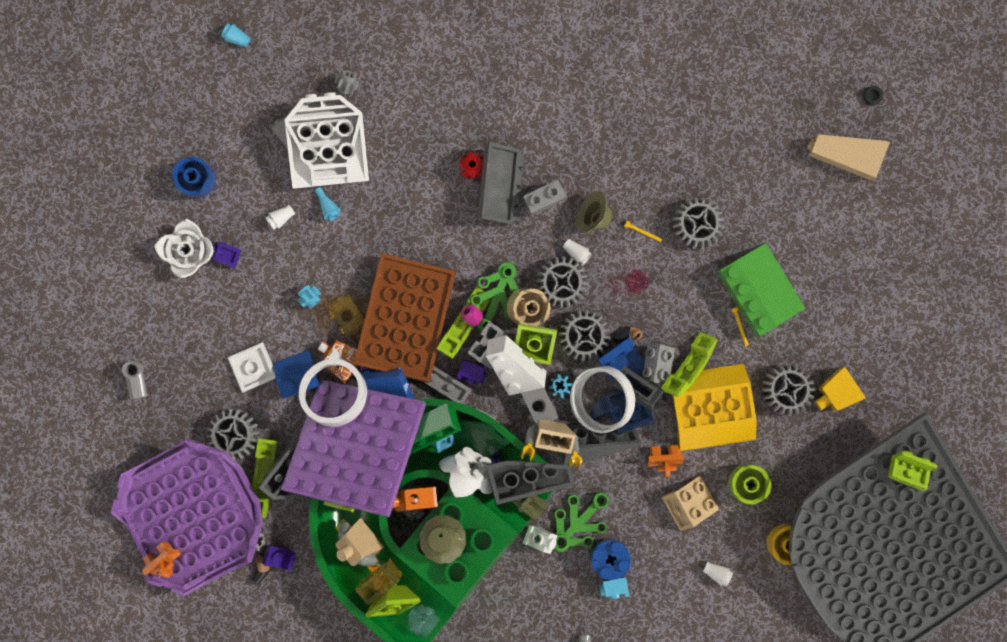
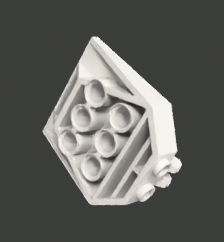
M335 92L325 93L323 97H317L316 94L305 95V98L299 101L284 121L292 189L369 181L362 112L341 95H336ZM341 124L347 125L349 132L346 134L341 133L339 126ZM327 126L330 129V134L322 135L319 131L320 127ZM308 128L311 131V135L303 137L300 134V130ZM342 148H350L352 155L349 157L343 156ZM330 149L333 156L326 159L323 157L322 151ZM311 151L314 158L310 161L305 160L303 153Z

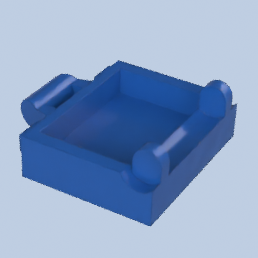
M401 367L396 368L395 371L374 373L366 370L361 374L368 390L414 399L406 376L402 374L403 370Z

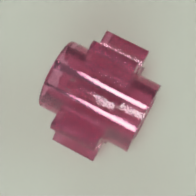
M633 269V274L626 276L625 285L629 288L628 291L641 294L642 290L648 288L649 278L645 276L646 272Z

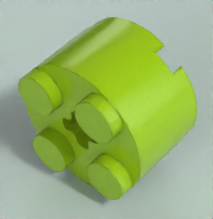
M743 464L737 466L731 472L728 479V487L734 498L752 505L768 497L771 491V481L763 468L752 464ZM750 481L751 483H753V486L748 487L746 485V482Z

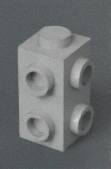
M648 344L642 378L660 389V386L665 383L671 374L675 348L661 344Z

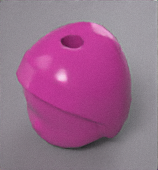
M469 304L462 310L461 317L466 324L474 327L481 322L483 312L475 305Z

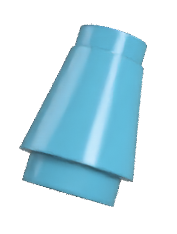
M228 23L221 34V37L225 38L224 41L247 48L248 43L251 41V38L234 24Z

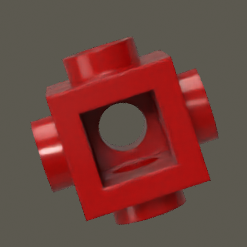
M470 152L468 155L464 154L459 161L460 174L467 180H470V178L473 181L477 178L481 179L484 157L477 152L476 154ZM472 161L476 163V166L473 168L469 166Z

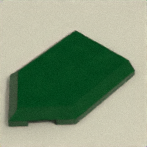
M458 420L461 431L453 434L457 453L462 451L463 448L469 447L483 457L494 458L510 443L505 437L502 438L494 431L495 428L489 423Z

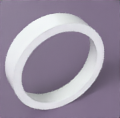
M328 359L312 366L304 375L299 387V400L305 413L315 422L328 427L342 426L354 420L364 408L367 399V386L361 373L352 364L340 359ZM336 365L346 367L355 375L358 382V395L354 405L346 413L333 418H325L313 413L308 407L305 398L310 380L316 373L326 367Z
M599 366L588 369L576 378L571 388L570 401L573 413L584 427L593 432L607 433L624 426L633 414L635 395L632 385L627 377L615 368ZM597 372L609 373L617 379L624 390L626 409L623 418L616 424H600L593 420L584 408L582 401L584 384L590 376Z

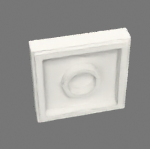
M264 342L227 357L242 393L276 379L274 366Z

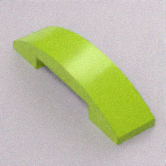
M476 287L471 296L474 294L479 295L484 291ZM469 297V299L467 300V302H466L464 308H465L467 305L471 304V303H470V297ZM474 297L473 302L477 304L479 302V298ZM492 298L482 301L481 305L476 307L484 312ZM461 312L436 348L451 359L455 357L474 328L463 321Z
M700 332L691 344V351L674 375H669L661 390L676 397L684 394L706 366L717 343V338Z
M258 438L252 487L260 501L262 518H266L270 497L258 487L265 473L277 459L278 441Z

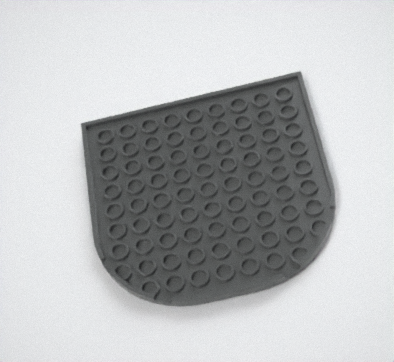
M922 413L817 484L801 503L791 526L789 555L795 577L823 622L837 636L847 642H919L1007 583V546L927 413ZM901 451H909L916 457L927 458L931 463L936 464L937 469L930 471L928 489L921 491L888 478L892 455Z

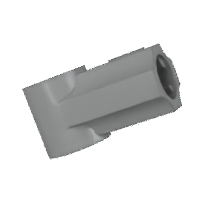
M138 361L126 362L122 367L130 400L148 396L143 375L144 367ZM132 364L137 368L135 375L129 371Z

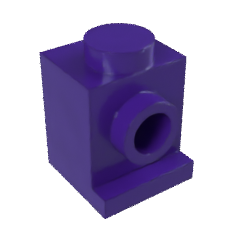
M463 360L457 378L461 379L463 376L465 377L464 381L475 385L476 381L484 384L487 373L484 372V367Z

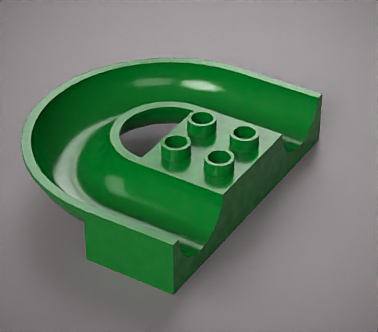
M415 399L426 403L423 413L447 403L456 410L458 420L491 424L495 428L494 431L510 441L497 455L501 462L509 460L548 463L536 452L531 461L528 454H524V458L521 459L523 448L526 446L525 443L506 427L475 408L443 399ZM455 441L454 445L440 453H437L432 445H429L410 454L399 489L406 483L419 478H435L449 485L450 473L443 472L438 464L447 456L457 454ZM449 488L437 503L438 507H434L401 548L390 534L386 516L354 509V512L323 505L324 501L311 498L309 530L315 560L323 578L337 599L354 616L384 642H432L532 518L524 511L520 512L518 510L519 507L511 501L497 505L494 492L484 494L480 489H476L469 496L455 497L451 488ZM554 491L538 494L536 496L542 498L546 502ZM448 515L461 523L466 533V546L461 556L453 562L436 563L428 559L420 548V533L425 522L435 516ZM361 518L384 546L375 556L382 566L372 573L367 566H361L360 564L352 566L347 560L340 561L337 558L338 548L336 543L339 541L336 526L343 519L352 527ZM388 584L405 585L420 598V603L400 615L366 617L365 614L377 594L384 590Z

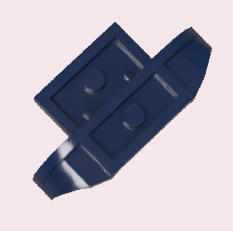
M639 384L632 386V388L647 398L651 394L650 391ZM620 390L605 394L592 408L591 418L597 422L598 419L604 416L612 417L614 424L621 421L626 409L625 394ZM664 393L661 399L662 401L666 400ZM635 401L631 418L624 426L616 429L617 434L654 423L651 411Z

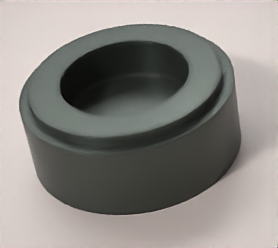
M870 86L864 91L863 99L868 105H877L883 99V92L877 86Z

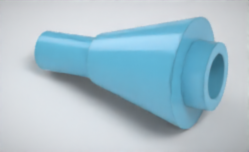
M321 187L315 189L314 192L320 200L324 219L330 221L337 219L341 209L326 197Z

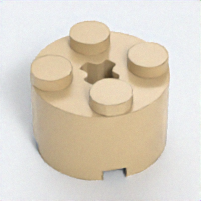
M521 288L515 290L507 302L508 317L516 324L538 326L545 322L550 314V302L546 295L538 289Z

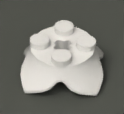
M188 219L179 222L172 234L164 235L154 245L158 256L170 263L171 271L180 278L193 275L200 266L210 260L214 251L211 241L204 237L200 228ZM187 245L189 246V248H191L188 254L183 252V249L187 248Z
M465 447L457 454L447 456L439 462L438 465L445 473H450L449 485L455 497L469 496L476 489H480L484 494L493 492L487 465L491 464L489 458L483 457L469 447Z

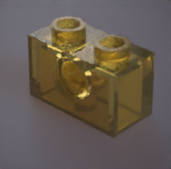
M348 293L328 304L330 308L328 313L333 320L337 319L340 326L338 329L343 336L347 335L351 338L362 331L365 318ZM347 311L351 312V320L344 322L343 314Z
M389 559L363 578L355 590L365 603L369 605L396 585L402 576V572Z

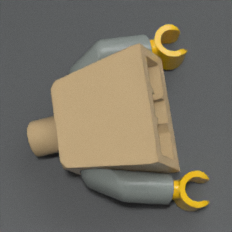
M539 419L537 424L528 428L525 439L526 446L523 448L521 459L524 458V454H528L531 461L535 453L533 447L572 454L567 465L572 467L575 463L576 469H578L582 463V457L578 455V436L566 424Z
M361 518L352 527L343 519L336 526L339 541L336 543L338 548L337 558L340 561L347 560L352 566L357 564L367 566L372 573L382 567L375 556L384 546Z

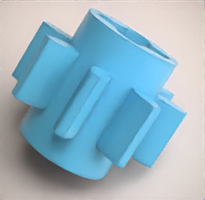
M307 285L298 292L300 298L297 301L302 307L308 306L311 309L321 301L318 297L321 292L315 286L311 288Z
M558 374V379L554 380L551 378L553 386H550L549 389H554L553 396H557L559 393L561 398L564 399V394H571L569 388L573 384L567 382L569 380L568 376L562 379V376ZM564 382L563 386L565 387V389H559L557 384H562Z

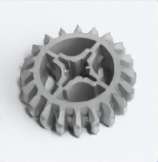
M695 197L692 204L688 199L686 205H680L681 210L675 211L676 215L680 217L673 218V221L678 222V224L673 225V228H679L675 235L682 234V237L679 239L680 242L687 239L685 246L688 247L692 242V248L695 249L699 243L700 249H703L705 246L704 242L710 247L712 245L711 241L714 243L718 241L716 236H722L719 230H723L725 226L719 223L724 222L725 219L718 217L723 212L715 211L718 208L717 204L713 208L710 206L712 200L705 204V198H701L699 203L697 197ZM691 209H703L698 216L687 214ZM708 213L713 219V227L706 220ZM702 217L701 220L703 225H701L695 230L697 226L695 225L696 223H694V221H697ZM684 219L691 225L690 234L684 227ZM700 230L711 233L705 238L695 237Z
M555 257V264L548 260L549 268L545 265L542 266L545 273L538 272V275L543 277V279L536 280L537 283H542V286L537 287V289L544 290L543 293L548 296V301L550 299L553 300L552 307H555L556 302H559V308H563V303L566 302V306L569 308V301L576 305V297L580 300L583 299V296L579 293L587 292L582 286H588V282H584L582 279H586L588 276L587 274H580L585 269L583 267L579 270L577 269L580 264L579 262H576L574 266L571 265L572 258L569 259L568 263H565L566 258L562 257V262L559 263L558 258ZM558 267L569 269L564 275H559L552 271ZM573 273H575L578 279L577 290L569 282ZM548 275L555 281V287L551 292L546 284ZM569 275L565 282L568 283L567 286L562 285L556 290L559 284L557 278L562 280ZM560 290H566L572 294L566 298L555 296Z
M580 310L577 311L578 317L571 313V321L567 318L564 319L568 325L561 324L560 326L565 332H559V336H564V339L559 340V343H566L562 350L570 349L567 356H570L572 352L575 353L574 360L580 355L581 362H584L585 356L588 357L589 361H592V354L595 358H599L597 351L599 350L603 354L605 350L601 347L609 346L608 343L604 342V339L609 340L611 338L610 336H605V333L609 332L610 329H603L607 322L604 321L602 324L599 322L602 319L601 315L595 319L596 312L594 311L591 316H588V310L584 311V316L581 315ZM580 320L592 322L585 329L575 324V322ZM596 326L600 332L599 343L592 337V332ZM570 328L577 334V340L573 345L569 341ZM591 328V330L588 332L589 340L586 341V339H584V341L582 340L580 343H578L582 336L580 332L588 331ZM582 343H588L595 348L588 352L577 350Z
M786 364L784 369L782 365H778V371L775 368L771 369L774 376L771 374L766 375L770 381H763L764 385H768V388L762 389V392H768V395L763 396V399L770 398L767 406L774 404L772 411L776 412L779 409V414L783 415L786 410L787 416H791L793 411L795 415H798L799 409L801 411L806 410L803 404L811 405L807 399H814L810 391H815V388L809 387L814 381H807L810 374L803 375L804 368L798 370V365H793L791 369L790 364ZM786 374L796 376L801 383L793 384ZM781 377V387L774 391L775 383ZM787 385L788 387H796L790 391V395L789 393L782 392L787 389ZM803 388L802 397L796 403V393ZM785 396L791 406L783 405L776 397Z
M229 409L228 413L223 410L221 411L222 417L219 414L215 415L217 422L214 420L210 421V424L214 427L207 428V431L212 432V435L206 436L207 439L212 438V442H209L208 446L214 445V448L227 452L235 461L237 460V455L240 459H244V453L246 455L251 454L248 448H256L251 443L258 442L257 438H253L254 435L259 434V431H253V428H256L258 425L257 423L250 424L254 418L246 419L248 416L247 412H244L241 416L240 409H237L235 413L233 409ZM234 419L227 430L220 429L226 420ZM239 421L246 427L247 435L240 431ZM235 431L234 433L241 437L230 439L231 436L229 437V434L226 433ZM218 434L225 438L227 448L223 447L220 443ZM238 440L246 441L239 450L232 451L233 446H235Z

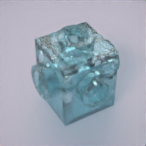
M420 605L418 609L414 607L408 614L409 621L407 625L413 634L417 636L420 634L426 639L440 619L434 615L435 612L430 607Z

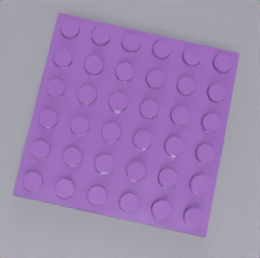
M320 380V386L316 389L310 410L321 417H338L346 413L354 405L358 395V387ZM367 389V399L364 408L354 420L345 425L337 427L324 426L315 422L307 415L281 490L390 517L426 403L420 400Z

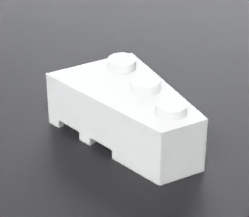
M507 335L488 340L486 357L509 396L545 387L546 370L544 368L540 369L531 357L528 358L523 354L522 349Z

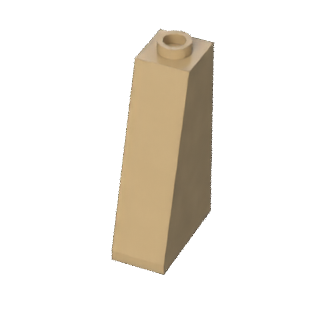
M818 134L814 139L811 138L807 149L809 150L808 156L868 180H873L877 177L890 142Z

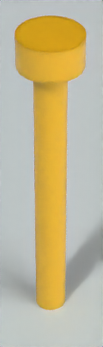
M626 221L624 228L629 227L656 241H662L661 238L631 225L630 221Z
M732 308L731 312H734L745 347L749 346L737 312L739 308Z

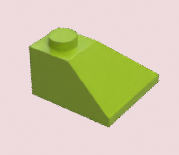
M388 584L384 590L377 594L365 614L366 617L400 615L420 603V598L405 585Z

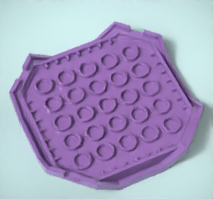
M185 439L174 447L120 474L117 485L119 490L116 499L113 501L110 513L127 526L143 558L150 553H155L158 557L159 553L156 548L162 542H168L172 549H179L181 553L173 561L172 576L169 578L164 576L159 578L157 575L148 573L146 575L147 583L158 587H167L171 589V592L185 596L228 572L252 562L263 524L260 501L242 466L227 452L191 439Z

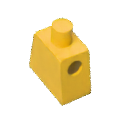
M841 367L818 388L823 396L814 402L821 411L829 405L833 411H838L866 397L847 369Z

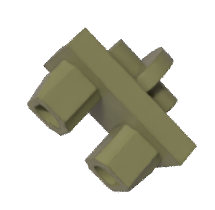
M536 495L511 501L519 507L518 510L520 512L524 511L535 521L548 506L542 498Z

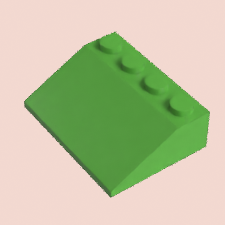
M766 243L717 272L756 337L764 335L805 309Z

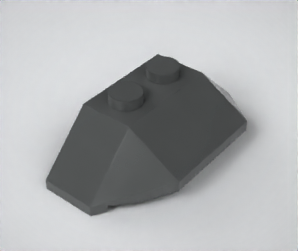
M301 432L275 460L265 473L258 487L272 500L300 496L285 492L281 488Z

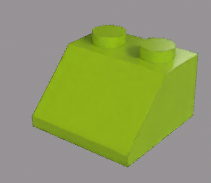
M518 324L514 343L522 349L523 354L528 358L531 357L534 362L550 365L557 330Z

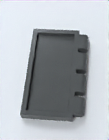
M492 142L485 143L477 219L506 225H513V221L518 222L519 208H515V205H520L521 190L517 189V186H522L523 171L519 170V168H524L525 154L520 153L521 149Z

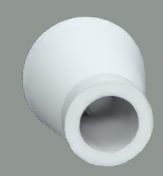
M287 205L268 213L265 219L270 227L275 230L276 228L280 229L295 213L291 206Z
M568 239L563 245V248L573 260L579 262L582 266L592 255L588 248L571 239Z
M707 562L703 570L704 573L721 586L722 584L727 586L733 575L730 568Z

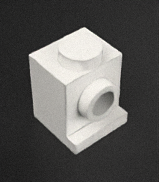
M529 525L523 544L551 554L556 545L557 535L540 527Z

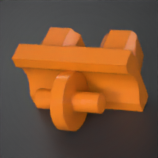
M678 445L668 446V455H661V448L659 446L650 447L647 461L648 467H657V472H664L665 477H670V471H677L676 465L683 464L684 453L681 454Z
M162 542L156 548L159 553L158 557L155 553H150L143 558L146 566L142 569L144 575L152 573L159 578L162 576L169 578L173 575V561L181 553L179 549H172L168 542Z

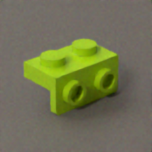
M901 451L892 455L888 478L925 491L928 489L930 471L937 469V465L931 463L927 458L914 456L912 452Z

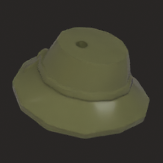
M593 191L581 204L575 217V226L580 233L588 234L594 230H604L610 224L612 211L608 207L607 197L603 192Z
M448 515L435 516L425 522L420 533V548L428 559L436 563L453 562L461 556L466 546V533L461 523Z

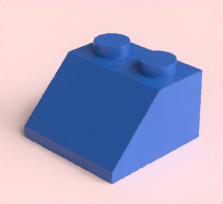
M310 350L274 362L276 381L282 399L299 395V387L304 375L315 365ZM318 373L310 380L306 392L320 386Z

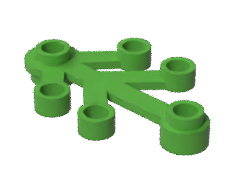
M502 263L496 273L477 279V285L480 288H487L491 282L499 280L497 287L470 297V303L475 306H479L482 301L492 298L485 316L482 317L481 322L477 325V329L480 332L484 330V322L490 321L493 323L492 318L499 301L504 310V318L511 321L507 316L508 299L504 291L506 284H508L511 293L518 290L514 281L516 268L511 263ZM507 268L510 270V274L508 276L505 275V270ZM482 279L486 280V284L484 286L480 284V281ZM474 297L479 298V302L477 304L473 302Z
M596 493L593 497V503L579 518V498L577 495H570L568 497L570 527L565 532L564 519L566 512L561 508L555 511L557 538L554 550L564 552L569 546H585L589 548L594 544L591 536L571 538L575 532H598L602 534L607 531V525L602 521L598 522V524H584L598 508H605L608 505L609 498L605 493ZM600 496L604 497L602 504L597 502V498ZM576 497L577 503L571 504L570 498ZM558 511H562L564 513V516L562 518L557 517L556 514ZM599 524L605 525L603 531L598 530ZM560 538L564 539V544L561 546L557 544V540ZM586 538H590L592 540L590 545H586L584 543V540Z

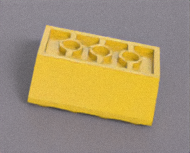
M744 364L704 369L684 394L679 397L673 396L678 432L676 433L680 451L756 440L757 420L751 383Z

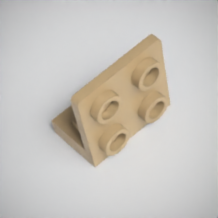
M701 476L662 497L680 531L695 527L719 510Z

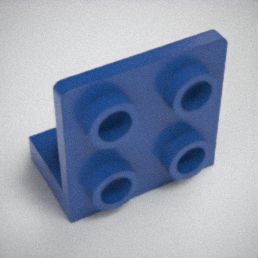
M630 337L597 360L600 366H609L617 370H622L626 366V368L638 376L643 375L642 371L645 363L633 346L634 342ZM605 372L613 383V376ZM626 376L630 383L634 381L628 376Z

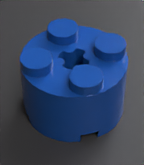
M193 156L179 160L172 171L176 188L189 197L203 198L215 186L216 174L209 164L198 157Z
M605 538L594 545L590 561L593 569L600 577L607 580H615L624 576L630 569L631 557L623 543L616 539ZM610 554L612 557H615L613 558L612 563H609V561H605L608 559V555Z

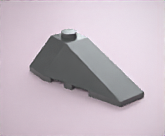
M576 419L557 421L566 424L578 436V455L582 457V463L641 445L636 429L617 434L616 430L607 433H597L587 429ZM559 452L563 465H567L572 454Z
M509 460L487 465L497 505L575 485L570 465Z

